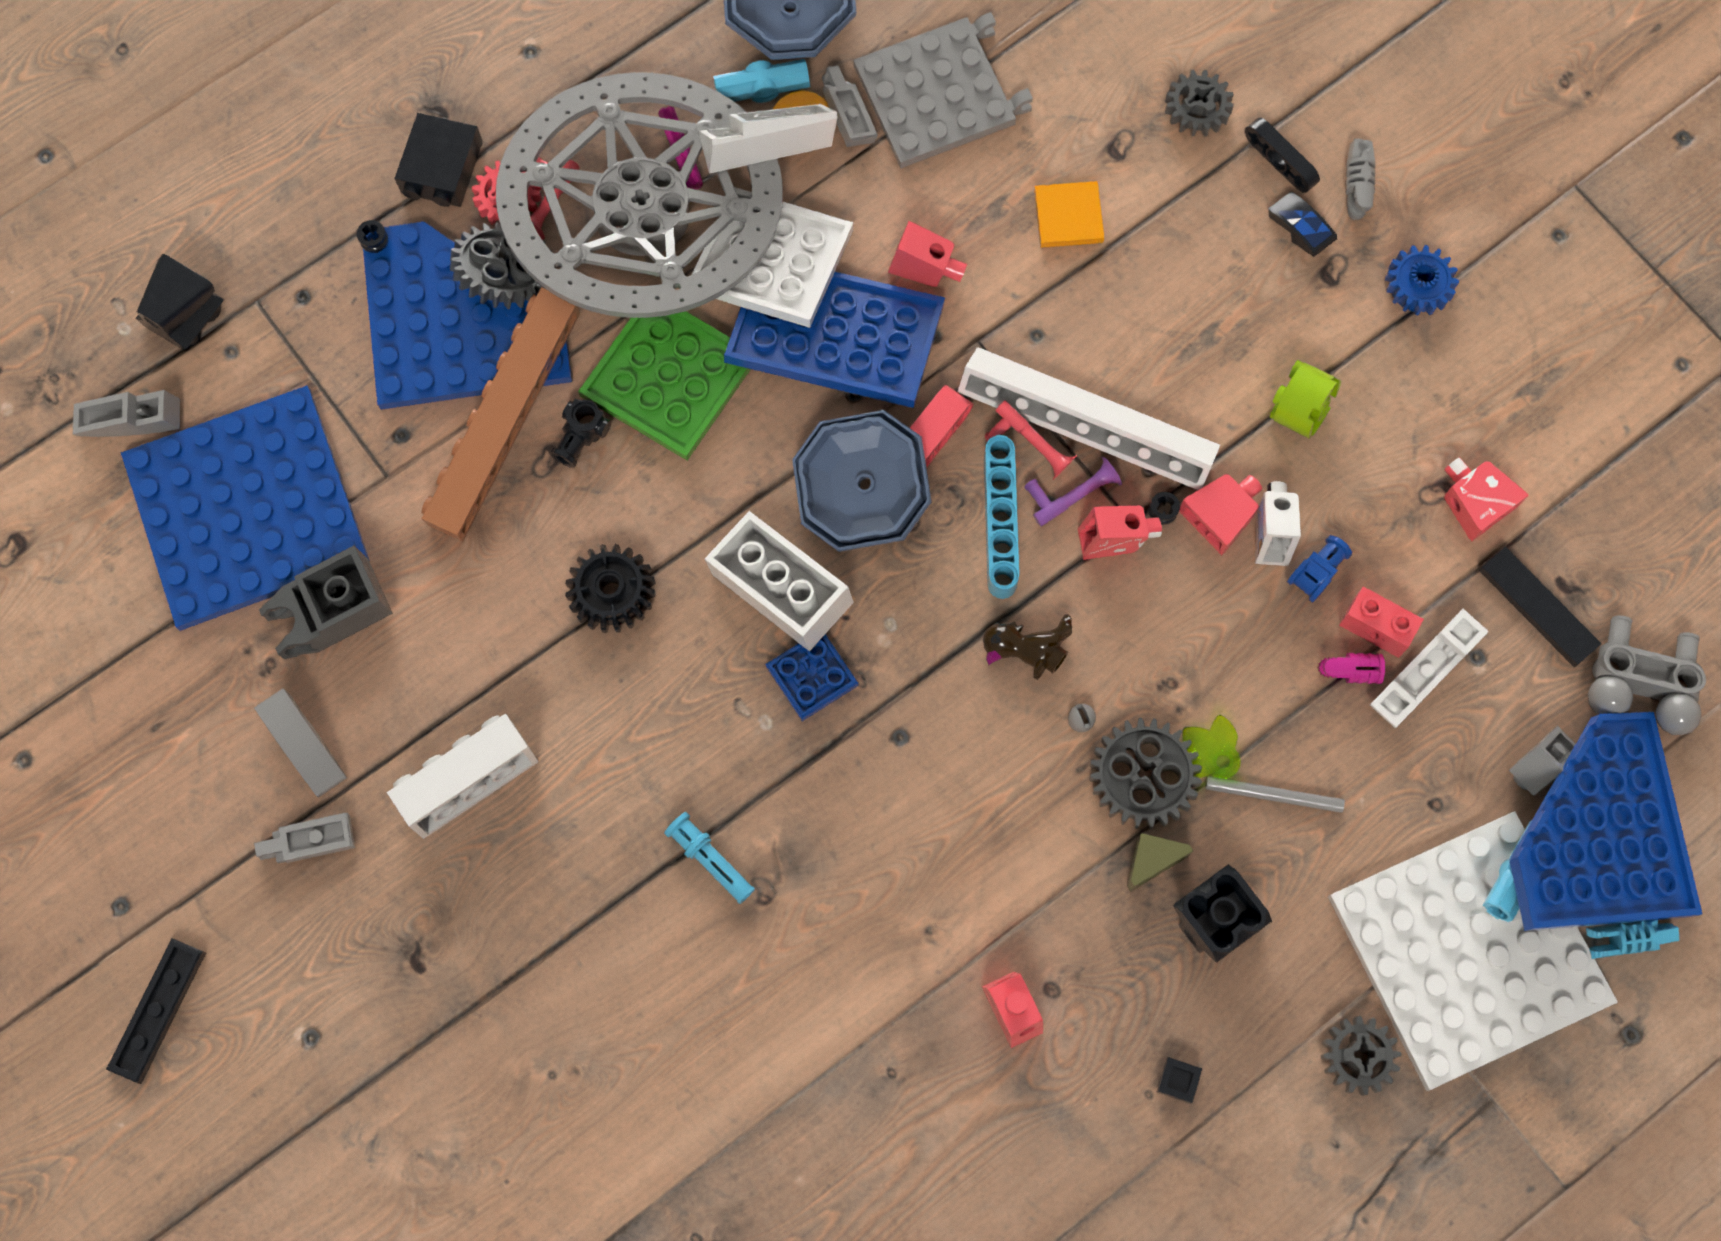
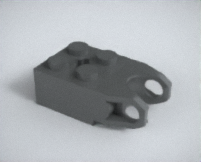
M354 545L294 576V581L282 586L259 609L261 616H264L267 621L290 617L295 618L293 629L275 648L278 655L283 659L303 654L318 653L393 614L369 559Z

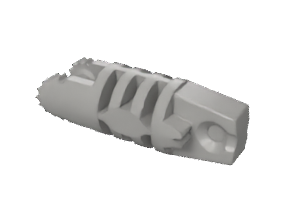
M1354 139L1350 144L1346 164L1347 210L1349 217L1354 221L1362 219L1366 214L1365 212L1373 207L1375 193L1373 142L1362 139Z

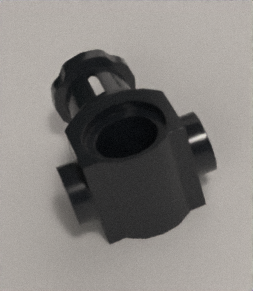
M576 398L574 401H569L562 413V418L567 420L562 428L565 434L557 447L552 448L549 452L559 463L570 468L576 467V459L584 445L590 446L591 443L598 441L600 437L604 438L609 432L612 423L605 418L604 412L600 411L594 402L578 400ZM584 416H594L591 422L587 424L580 423Z

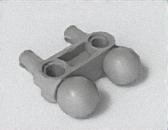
M1626 616L1612 617L1608 643L1600 646L1598 659L1592 667L1595 681L1591 684L1587 694L1590 707L1596 714L1626 713L1633 702V694L1660 700L1655 715L1656 722L1663 731L1671 735H1685L1693 732L1698 727L1702 717L1698 701L1700 691L1706 683V675L1702 667L1696 662L1700 637L1694 633H1680L1677 636L1674 658L1630 647L1632 619ZM1610 661L1616 663L1620 671L1614 669L1611 666ZM1678 678L1686 683L1687 688L1679 683Z

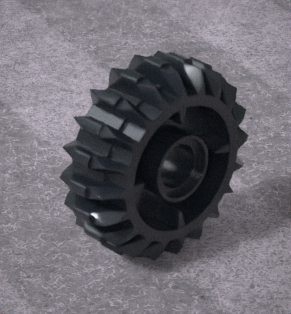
M602 544L600 546L601 553L595 554L594 550L589 548L588 555L590 558L585 560L583 557L578 556L577 562L580 568L570 567L569 572L574 578L566 579L565 584L571 590L566 592L565 596L568 601H572L569 605L571 612H579L577 619L580 623L588 620V627L592 630L600 623L602 633H607L609 626L613 625L615 632L620 633V624L626 622L627 627L633 628L632 618L634 616L641 621L645 618L640 609L651 610L652 604L648 599L654 598L656 592L650 587L655 585L656 581L654 576L649 575L652 572L650 565H642L644 558L641 554L633 557V550L629 547L621 554L618 544L613 546L612 552H608L606 545ZM609 583L619 585L617 591L612 594L602 592L603 588Z

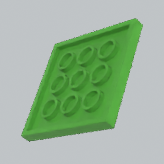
M686 311L667 316L630 318L578 393L583 399L594 402L598 408L688 461L751 369L724 363V354L730 337Z

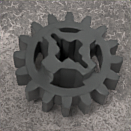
M1191 70L1189 78L1180 74L1177 82H1171L1169 92H1167L1165 103H1167L1165 114H1172L1171 125L1179 122L1181 124L1179 131L1182 133L1187 128L1191 129L1190 133L1193 137L1197 131H1201L1204 137L1208 136L1210 128L1216 133L1219 132L1221 124L1226 125L1234 107V104L1231 103L1233 92H1226L1228 82L1219 84V75L1215 74L1212 78H1209L1207 70H1204L1201 76H1197L1195 70ZM1181 95L1183 96L1182 105H1180L1179 103V97ZM1217 101H1218V103H1219V110H1218V111L1215 110V109H1216V104H1215V102H1217Z
M1356 1016L1353 1019V1025L1346 1018L1340 1021L1342 1030L1336 1027L1329 1029L1333 1040L1325 1039L1322 1041V1044L1329 1048V1052L1320 1055L1322 1060L1330 1062V1066L1324 1072L1325 1074L1333 1072L1336 1074V1078L1333 1081L1335 1086L1344 1082L1346 1083V1093H1353L1356 1087H1358L1360 1096L1368 1095L1369 1086L1375 1093L1382 1091L1380 1082L1387 1085L1394 1082L1389 1072L1400 1071V1067L1393 1063V1059L1401 1057L1402 1054L1392 1050V1045L1398 1041L1397 1038L1387 1039L1385 1036L1389 1027L1384 1026L1377 1029L1375 1028L1376 1019L1371 1018L1364 1024L1362 1017ZM1351 1033L1347 1047L1339 1049L1341 1041ZM1370 1036H1372L1379 1043L1381 1048H1378L1370 1040ZM1360 1050L1361 1053H1367V1060L1361 1061V1059L1355 1058L1354 1052ZM1383 1062L1378 1074L1371 1078V1075H1373L1372 1068L1377 1063ZM1341 1064L1346 1065L1352 1071V1076L1345 1072Z

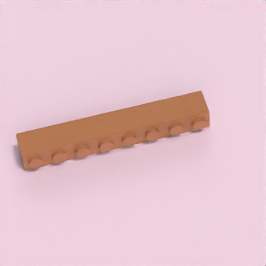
M542 287L537 296L532 295L526 307L528 314L524 322L516 325L511 336L513 343L508 352L504 351L497 362L496 369H498L495 378L493 381L489 380L484 386L481 395L484 399L478 410L474 409L467 420V427L469 428L463 438H458L452 449V456L454 457L449 466L443 467L437 478V485L439 486L433 497L429 496L426 499L421 513L424 514L422 520L428 526L462 542L580 315L578 306L555 296Z

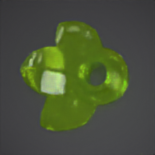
M1218 715L1213 721L1210 731L1200 727L1183 728V742L1192 741L1187 752L1199 753L1198 758L1192 764L1202 766L1201 772L1193 775L1194 777L1203 778L1213 775L1217 778L1227 779L1238 772L1241 764L1239 753L1235 750L1238 734L1227 718ZM1224 756L1229 759L1230 764L1226 768H1221L1217 765L1216 760Z

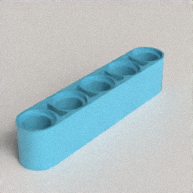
M996 435L986 443L984 455L988 590L993 596L1006 599L1015 593L1019 580L1016 460L1013 441L1007 436ZM1001 450L1007 454V457L996 459L991 453ZM1003 481L1009 487L1005 490H997L993 487L992 483ZM1004 512L1010 519L1004 522L997 521L993 514ZM998 543H1005L1011 550L1007 553H999L994 549V546ZM1001 574L1007 575L1012 582L1009 585H1000L995 581V577Z

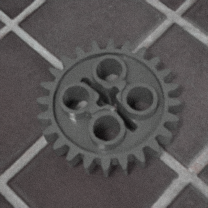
M496 222L493 229L486 223H483L482 231L473 226L471 227L470 234L462 232L461 240H455L454 248L451 249L450 271H453V280L460 281V290L470 288L468 297L481 296V304L485 303L488 299L492 300L494 308L498 306L499 302H504L506 308L510 309L511 302H515L520 308H523L524 300L529 302L532 295L537 296L542 286L518 263L508 247L499 222Z
M1139 718L1137 727L1133 728L1127 720L1124 723V732H1121L1115 726L1112 728L1113 740L1107 736L1102 737L1101 742L1106 749L1096 747L1094 750V754L1101 760H1091L1090 763L1091 768L1099 771L1090 775V781L1100 783L1093 788V795H1104L1099 806L1104 807L1110 804L1112 806L1109 813L1110 817L1115 816L1118 812L1123 814L1121 818L1122 825L1129 818L1134 819L1135 829L1139 828L1141 821H1146L1149 830H1152L1155 820L1158 819L1161 825L1166 827L1168 815L1178 821L1180 819L1178 808L1188 812L1191 805L1186 798L1196 800L1198 793L1191 787H1200L1202 783L1201 779L1193 776L1202 770V766L1192 764L1198 758L1199 753H1188L1187 750L1190 748L1192 741L1188 740L1181 743L1179 739L1182 731L1178 730L1173 735L1170 734V723L1168 722L1162 729L1157 728V720L1153 718L1150 727H1145L1143 719ZM1144 744H1152L1158 749V754L1154 757H1147L1141 752L1140 747ZM1127 749H1131L1134 752L1139 764L1127 754ZM1118 762H1123L1129 766L1131 772L1126 776H1119L1113 771L1112 766ZM1141 768L1144 771L1150 769L1153 771L1150 779L1147 776L1139 777ZM1165 771H1172L1178 776L1179 782L1174 785H1168L1162 781L1161 774ZM1153 784L1164 793L1165 798L1158 796ZM1137 790H1144L1149 793L1151 801L1146 804L1137 803L1132 794Z

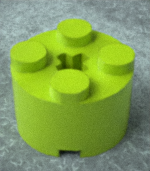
M1297 360L1290 371L1289 378L1291 380L1287 387L1281 385L1274 396L1273 403L1275 406L1270 414V418L1310 439L1311 435L1314 436L1330 411L1331 407L1329 405L1332 398L1329 396L1336 398L1341 386V380L1306 362Z

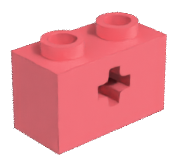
M1363 586L1354 597L1339 626L1400 658L1409 648L1424 619Z

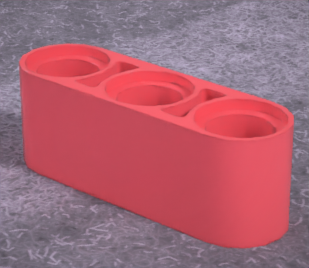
M948 385L942 387L910 427V429L922 437L926 467L929 466L960 427L973 407L971 401Z

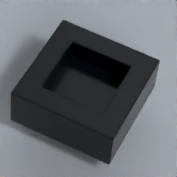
M1167 1057L1157 1093L1192 1104L1202 1068Z

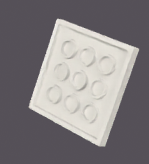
M734 187L738 197L752 198V192ZM782 201L781 217L776 234L759 264L739 284L716 299L810 328L853 232V222ZM733 220L704 248L692 275L703 270L721 257L735 242L745 223Z

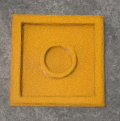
M1098 181L1035 186L1034 194L1040 248L1104 243L1105 237Z

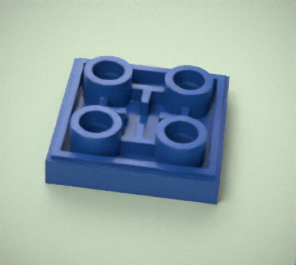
M826 634L810 651L798 643L765 664L767 670L801 721L806 720L859 686L857 680Z

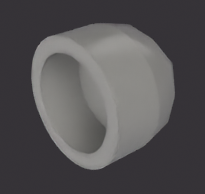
M1086 704L1075 705L1068 715L1070 727L1077 732L1089 731L1096 721L1095 711ZM1082 709L1089 723L1084 725L1078 710Z

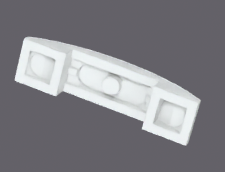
M1462 609L1370 706L1396 728L1489 631Z

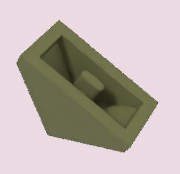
M1141 833L1135 846L1127 883L1130 892L1186 859L1193 852V849L1188 844Z

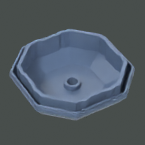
M724 0L725 24L771 60L816 57L856 16V1ZM789 9L795 10L794 12H786Z
M885 410L820 421L792 459L801 524L839 552L904 541L932 503L922 437ZM866 478L870 479V487L866 490L861 489V481Z

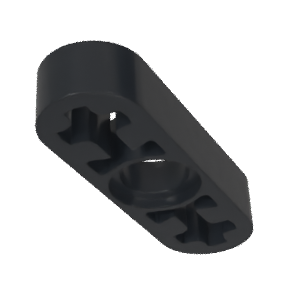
M1257 118L1245 128V136L1249 143L1298 191L1307 193L1320 182V176L1315 167L1268 121L1263 118Z

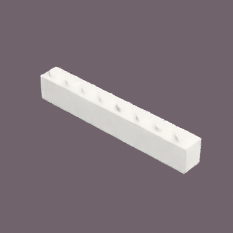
M977 347L965 366L958 393L998 408L1006 400L1027 421L1197 490L1203 487L1220 447L1217 443Z

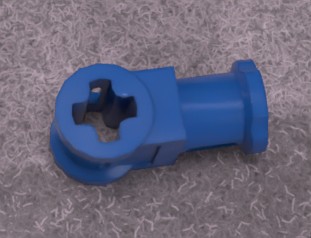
M1329 535L1325 539L1326 545L1317 554L1314 551L1287 580L1289 585L1295 584L1305 592L1312 603L1331 583L1332 578L1338 571L1336 569L1344 559H1349L1352 556V550L1348 544L1339 537Z

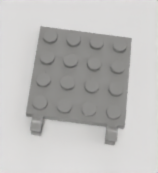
M991 12L980 16L973 24H970L966 17L853 60L857 75L900 168L1016 124V115L1032 111L1030 102L1033 101V98L1028 88L1017 92L1010 100L1006 99L979 43V39L995 35L993 26L996 25V21Z

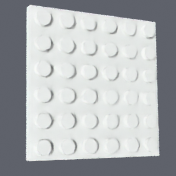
M1515 811L1328 896L1426 1091L1432 1090L1618 1003L1595 959H1591L1590 949L1578 927L1524 931L1520 909L1513 921L1506 922L1496 919L1487 913L1486 908L1483 906L1500 875L1499 869L1501 864L1509 859L1525 831Z

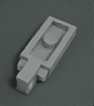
M839 66L827 67L824 76H822L824 83L823 92L829 108L837 112L836 124L846 146L851 147L874 143L878 134L856 85L845 81Z
M348 813L278 827V831L272 832L273 839L254 843L256 857H259L260 860L276 857L277 863H290L355 848L351 819Z

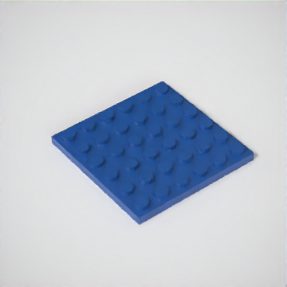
M308 385L121 452L175 627L179 631L271 598L282 586L294 581V576L353 545L369 559Z

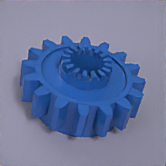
M1415 245L1411 246L1408 253L1401 250L1397 258L1393 259L1390 263L1389 271L1385 276V281L1390 282L1386 292L1392 293L1394 297L1392 302L1401 305L1403 311H1414L1415 315L1418 316L1420 312H1427L1429 315H1432L1436 307L1440 310L1444 309L1448 301L1452 300L1456 293L1455 288L1459 284V280L1453 278L1458 271L1457 267H1448L1451 261L1450 256L1441 259L1439 257L1441 250L1437 249L1434 253H1430L1428 245H1425L1421 252H1418Z

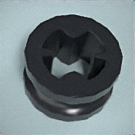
M368 220L359 225L356 236L365 251L377 253L387 246L388 235L380 222ZM374 232H377L379 237L374 241L372 238L371 241H368L366 236L369 233L374 235Z
M1160 492L1152 498L1149 506V515L1151 518L1158 517L1161 525L1170 524L1178 515L1180 502L1174 494ZM1159 502H1163L1164 506L1166 503L1171 505L1168 515H1165V511H1163V514L1157 511L1160 505Z

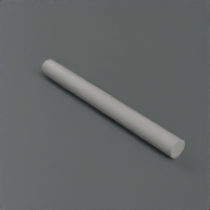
M1207 776L1205 785L1206 790L1340 813L1343 812L1345 805L1344 799Z

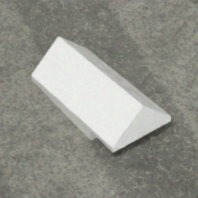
M822 104L729 114L730 127L699 131L709 174L831 147L837 122V112Z

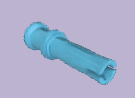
M684 812L669 825L664 834L667 837L672 836L685 850L684 854L687 858H696L741 904L753 893L755 888L710 844V836L707 833H702L689 820L690 815Z

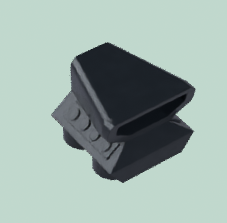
M162 254L156 263L136 311L138 315L135 319L160 337L180 349L186 350L188 347L195 346L202 337L201 329L207 322L214 321L221 312L220 305L225 299L214 293V286L208 279L168 255Z
M1229 864L1173 904L1181 919L1179 927L1199 953L1205 951L1216 963L1272 922L1267 908L1240 873Z

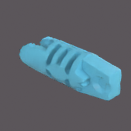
M1658 920L1616 923L1586 928L1587 937H1609L1610 944L1589 948L1591 959L1660 950V944L1680 940L1679 928L1671 923H1658Z

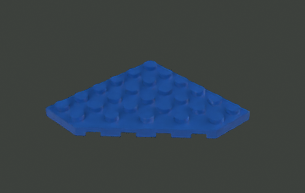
M426 222L384 227L388 235L387 246L377 253H369L363 249L378 407L382 410L482 395L486 383L489 380L493 381L498 372L496 366L501 354L504 351L508 352L513 343L511 336L518 323L522 324L528 314L526 312L528 301L524 300L523 308H520L515 302H511L510 309L506 308L504 302H499L498 306L494 308L492 300L489 299L481 304V296L468 297L470 288L460 290V281L453 280V271H450L451 249L454 248L452 240ZM374 232V235L369 233L366 237L368 241H371V238L374 241L379 236L377 232ZM567 340L543 386L572 382Z
M1654 712L1598 714L1591 717L1564 763L1563 771L1556 777L1509 859L1524 931L1688 918L1703 915Z

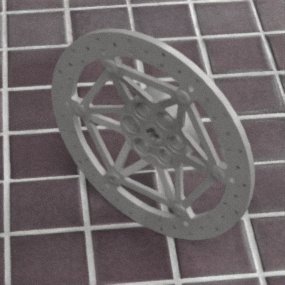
M658 73L614 74L580 83L561 92L534 111L521 125L506 148L499 167L496 182L497 213L502 233L518 263L536 282L555 296L583 309L609 316L626 318L667 316L702 306L722 296L746 278L759 264L772 243L781 217L782 178L780 166L777 159L746 165L752 186L751 199L738 197L727 170L716 172L726 196L687 188V180L703 149L699 131L730 127L729 114L746 113V111L720 92L689 79ZM634 102L665 104L692 112L702 118L697 123L626 112L620 109L619 104ZM592 111L598 113L599 117L547 164L536 162L549 141L568 124ZM626 123L680 132L686 135L655 159L646 157ZM605 130L607 170L603 173L561 168L600 131ZM615 130L619 133L633 158L617 161ZM693 145L680 172L668 165V163ZM566 181L594 184L593 195L588 196ZM529 186L542 187L563 243V247L557 253L551 252L533 225L528 209ZM555 188L594 211V216L575 238H572L554 191ZM689 202L714 206L689 213ZM720 217L680 256L675 255V244L682 238L689 223ZM733 220L745 223L735 242L721 257L691 276L684 275V267ZM598 230L602 238L588 242ZM611 246L620 252L630 255H648L655 263L592 252ZM666 250V257H664L660 252ZM581 263L654 275L660 277L662 284L651 286L617 285L591 278L575 269Z

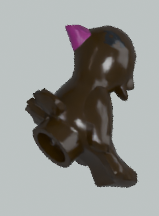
M1065 614L1055 629L1028 635L1020 633L1024 626H1017L1016 622L992 625L984 633L983 645L987 652L986 661L988 666L1002 658L1017 657L1034 667L1033 678L1038 680L1045 669L1052 674L1055 673L1067 657L1068 651L1060 645L1062 641L1072 634V618L1069 614Z

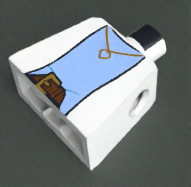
M1274 481L1267 485V492L1263 494L1256 515L1255 564L1289 566L1301 537L1299 496L1296 493H1288L1286 483Z

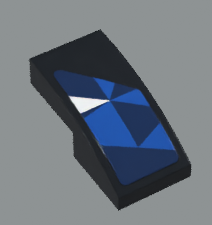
M1292 191L1268 208L1269 218L1289 231L1292 242L1313 257L1337 240V234L1307 202Z

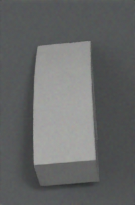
M165 390L135 396L130 392H124L74 404L73 435L131 436L180 429V398Z
M281 689L254 707L277 743L318 798L347 779L312 724L308 722L292 696L285 689Z

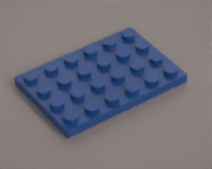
M834 272L810 328L741 307L724 354V363L914 408L943 311L945 297Z

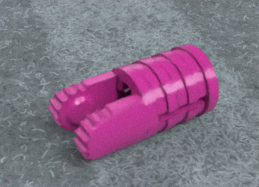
M1347 653L1345 658H1324V660L1318 663L1319 666L1317 667L1324 677L1345 678L1346 683L1382 684L1385 676V659L1383 654ZM1356 667H1373V670H1356Z

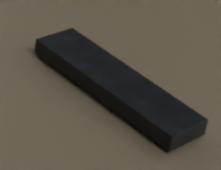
M1506 546L1479 569L1490 583L1574 668L1602 644Z
M171 938L106 1070L142 1084L206 952Z

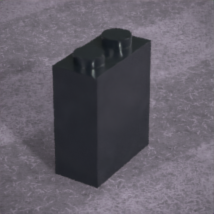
M417 113L394 178L401 194L413 200H419L420 198L432 200L434 203L444 207L450 205L461 207L483 143L478 127Z

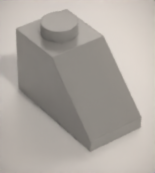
M1557 726L1518 760L1509 771L1513 774L1515 782L1534 796L1563 771V765L1574 748L1575 743Z

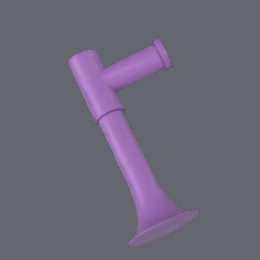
M1102 457V466L1096 474L1053 502L1050 501L1042 490L1037 479L1028 482L1024 488L1029 491L1041 508V510L1033 514L1037 523L1042 527L1069 509L1068 507L1105 484L1117 483L1121 486V479L1111 463L1105 457Z

